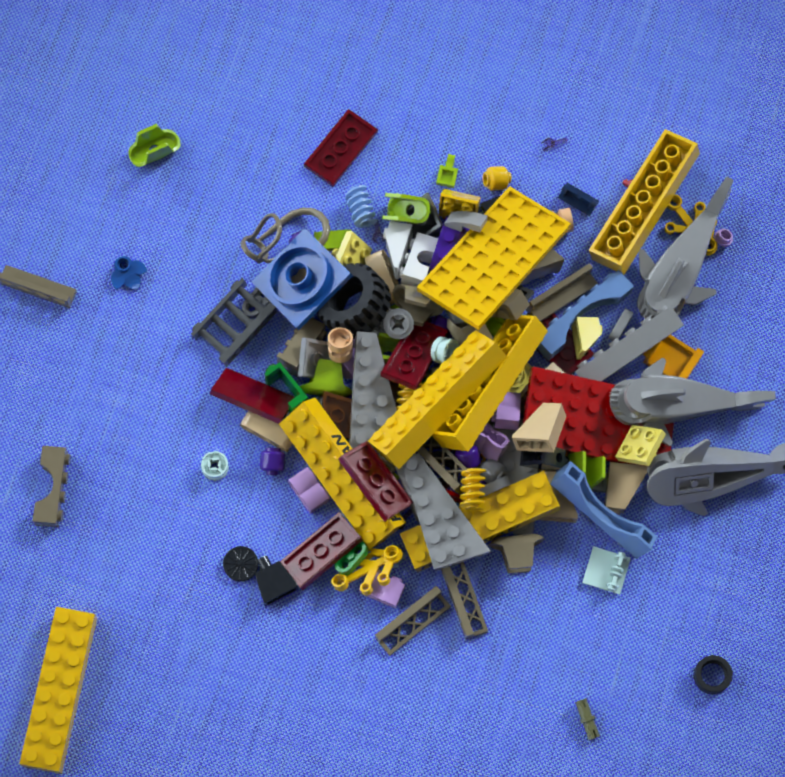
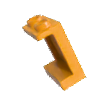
M669 335L643 353L645 356L643 363L651 366L661 358H664L666 364L662 375L687 379L701 359L704 351L699 348L694 350L674 336Z

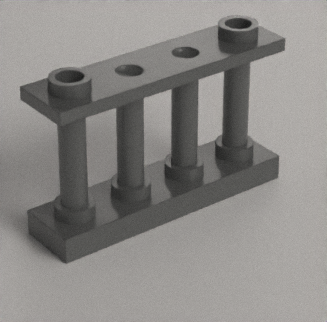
M243 278L232 284L230 292L201 323L195 324L191 333L195 340L201 336L220 353V362L226 367L278 312L271 302L268 305H263L244 289L247 283ZM238 294L259 311V315L255 319H250L232 303ZM226 308L246 325V329L242 333H237L219 317ZM213 322L233 339V343L229 348L224 347L206 331Z

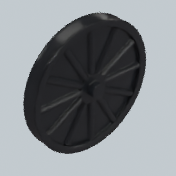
M237 546L226 553L223 560V568L227 576L232 580L246 581L257 572L258 558L250 548Z

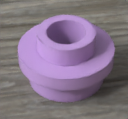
M727 229L718 230L714 235L715 241L723 247L730 246L733 241V235Z

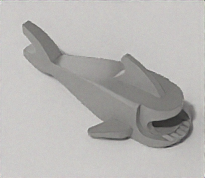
M729 177L724 179L706 209L672 243L656 264L643 249L639 250V272L645 284L639 294L637 307L643 318L646 319L649 316L651 319L658 315L656 311L665 305L667 308L672 306L676 314L679 315L685 304L697 305L716 295V289L696 287L694 285L701 270L716 220L730 196L733 179Z
M661 358L646 368L640 378L623 380L616 384L611 390L609 402L613 415L618 421L625 425L662 429L666 433L662 443L666 446H671L673 442L664 424L680 422L727 410L748 411L763 408L766 402L774 401L776 395L775 391L733 393L694 380L662 375L666 360Z
M704 439L693 447L671 449L669 452L655 456L650 466L647 467V474L649 476L647 490L651 498L661 505H683L685 509L706 516L708 512L702 501L724 495L772 474H784L785 443L778 445L771 451L770 455L709 447L711 443L709 439Z

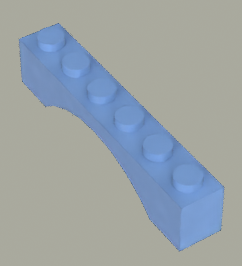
M619 270L614 274L611 272L604 278V282L601 285L596 284L590 290L591 293L589 295L581 296L573 308L569 306L562 313V317L559 319L556 317L549 323L548 332L537 349L549 361L563 349L568 329L577 317L598 306L618 304L632 292L634 285Z
M570 461L556 472L550 484L631 555L638 559L652 549L657 536L645 525L625 519L604 506L592 492L585 473Z

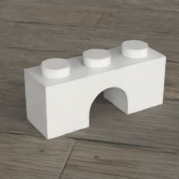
M417 232L416 238L411 239L409 245L411 252L406 253L404 259L406 266L401 267L399 278H402L401 284L418 286L425 279L429 266L423 265L420 262L431 263L438 238Z

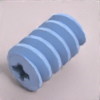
M366 185L354 187L345 194L354 225L358 228L370 227L378 221L377 219H372L376 214L375 212H370L373 210V206L368 205L371 203V199L367 198L369 193L363 192L367 189Z

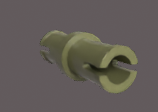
M587 698L575 702L581 717L579 721L581 724L583 723L588 740L600 737L594 721L596 718L591 713Z

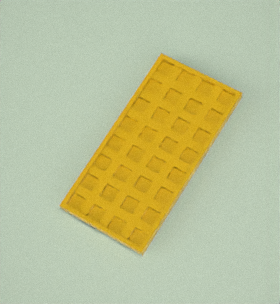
M510 186L484 213L488 217L482 230L477 232L470 229L417 286L418 292L477 330H480L571 228L570 222Z

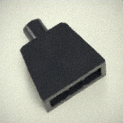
M555 447L554 453L521 451L520 466L541 470H559L569 463V458L565 456V449Z
M268 556L257 560L261 570L256 572L255 576L265 606L299 590L297 583L280 561L271 564Z

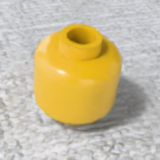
M504 166L488 167L482 177L484 186L490 191L505 190L512 179L511 173Z

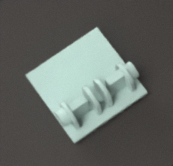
M593 546L582 583L620 595L631 558L627 557L623 552H618L617 554Z

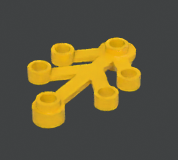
M677 194L670 201L676 202L677 205L672 206L669 203L667 207L675 211L687 226L668 222L665 225L664 231L669 235L674 234V232L683 233L693 222L682 208V199ZM697 202L694 206L695 219L706 208L703 202ZM696 206H702L703 210H698ZM672 226L674 230L670 231L667 227ZM714 229L709 242L711 249H707L706 255H713L718 249V244L713 238Z
M390 545L385 550L370 549L369 551L371 552L359 564L362 568L347 576L336 574L331 581L333 587L337 591H345L349 583L366 575L364 582L360 585V590L363 595H370L373 592L372 582L378 568L384 565L382 573L377 576V580L381 586L388 585L390 583L389 574L393 564L398 563L402 559L403 553L401 549L395 545ZM374 556L380 557L377 560H369L372 559Z

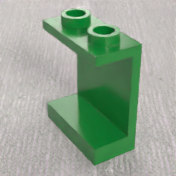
M280 362L276 365H270L265 370L266 385L270 386L281 378L295 396L294 399L288 402L289 414L302 402L308 400L307 395Z

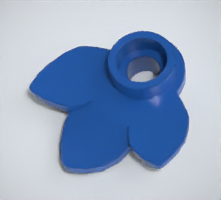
M121 256L115 260V270L111 274V282L116 290L124 284L130 289L138 290L141 284L139 275L146 273L147 269L141 261H132L129 257ZM122 264H127V267L124 269H122L120 266Z

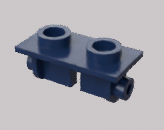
M568 182L564 184L558 196L559 199L588 216L592 214L599 203V200Z

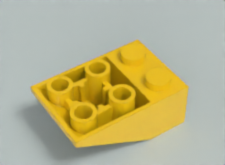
M443 189L440 195L439 216L446 219L447 215L449 216L451 212L455 211L478 213L481 197Z

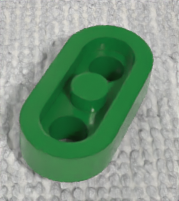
M361 541L335 563V569L338 573L345 576L350 575L368 555L367 545Z

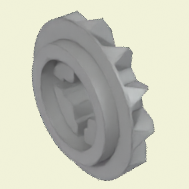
M393 309L384 318V330L391 338L403 339L409 336L414 329V319L411 313L405 309ZM395 319H404V322H402L404 329L400 327L395 328Z

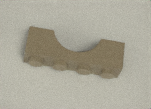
M42 445L40 465L42 469L52 475L53 487L46 498L35 502L33 523L35 526L59 527V522L63 521L61 504L65 503L66 492L63 491L64 484L68 482L66 465H70L71 455L68 454L66 447Z

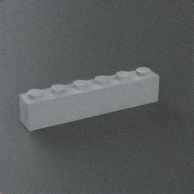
M665 305L656 311L657 316L652 319L649 316L641 321V327L636 330L633 327L625 332V338L622 340L617 338L609 343V349L606 351L601 349L593 354L594 359L587 362V360L581 362L577 365L578 370L575 372L579 377L602 382L683 327L684 324L672 306L667 308Z

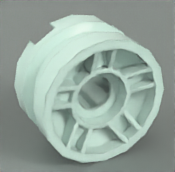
M438 337L431 348L432 360L442 364L459 347L458 342L454 339Z
M219 451L208 452L202 458V472L209 480H221L228 473V461L223 453ZM217 463L218 468H211V465Z

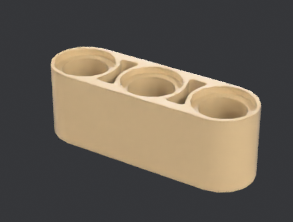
M382 249L365 257V262L388 285L389 293L391 294V301L389 303L392 305L394 304L392 292L399 283L394 277L388 255Z
M250 411L246 413L240 423L243 429L273 446L281 448L282 451L288 452L293 444L278 423Z

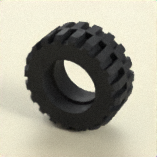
M353 263L346 264L345 268L353 276L317 312L318 318L330 330L338 327L346 328L352 333L353 339H355L357 331L373 332L375 327L378 328L381 325V320L387 314L386 311L390 308L389 301H391L390 289L385 281L371 267L362 263H355V265ZM362 292L358 302L351 308L343 311L347 301L353 295Z

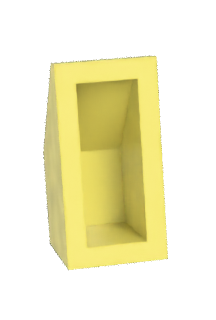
M577 317L573 322L571 329L577 360H580L602 335L603 329L599 323V317Z

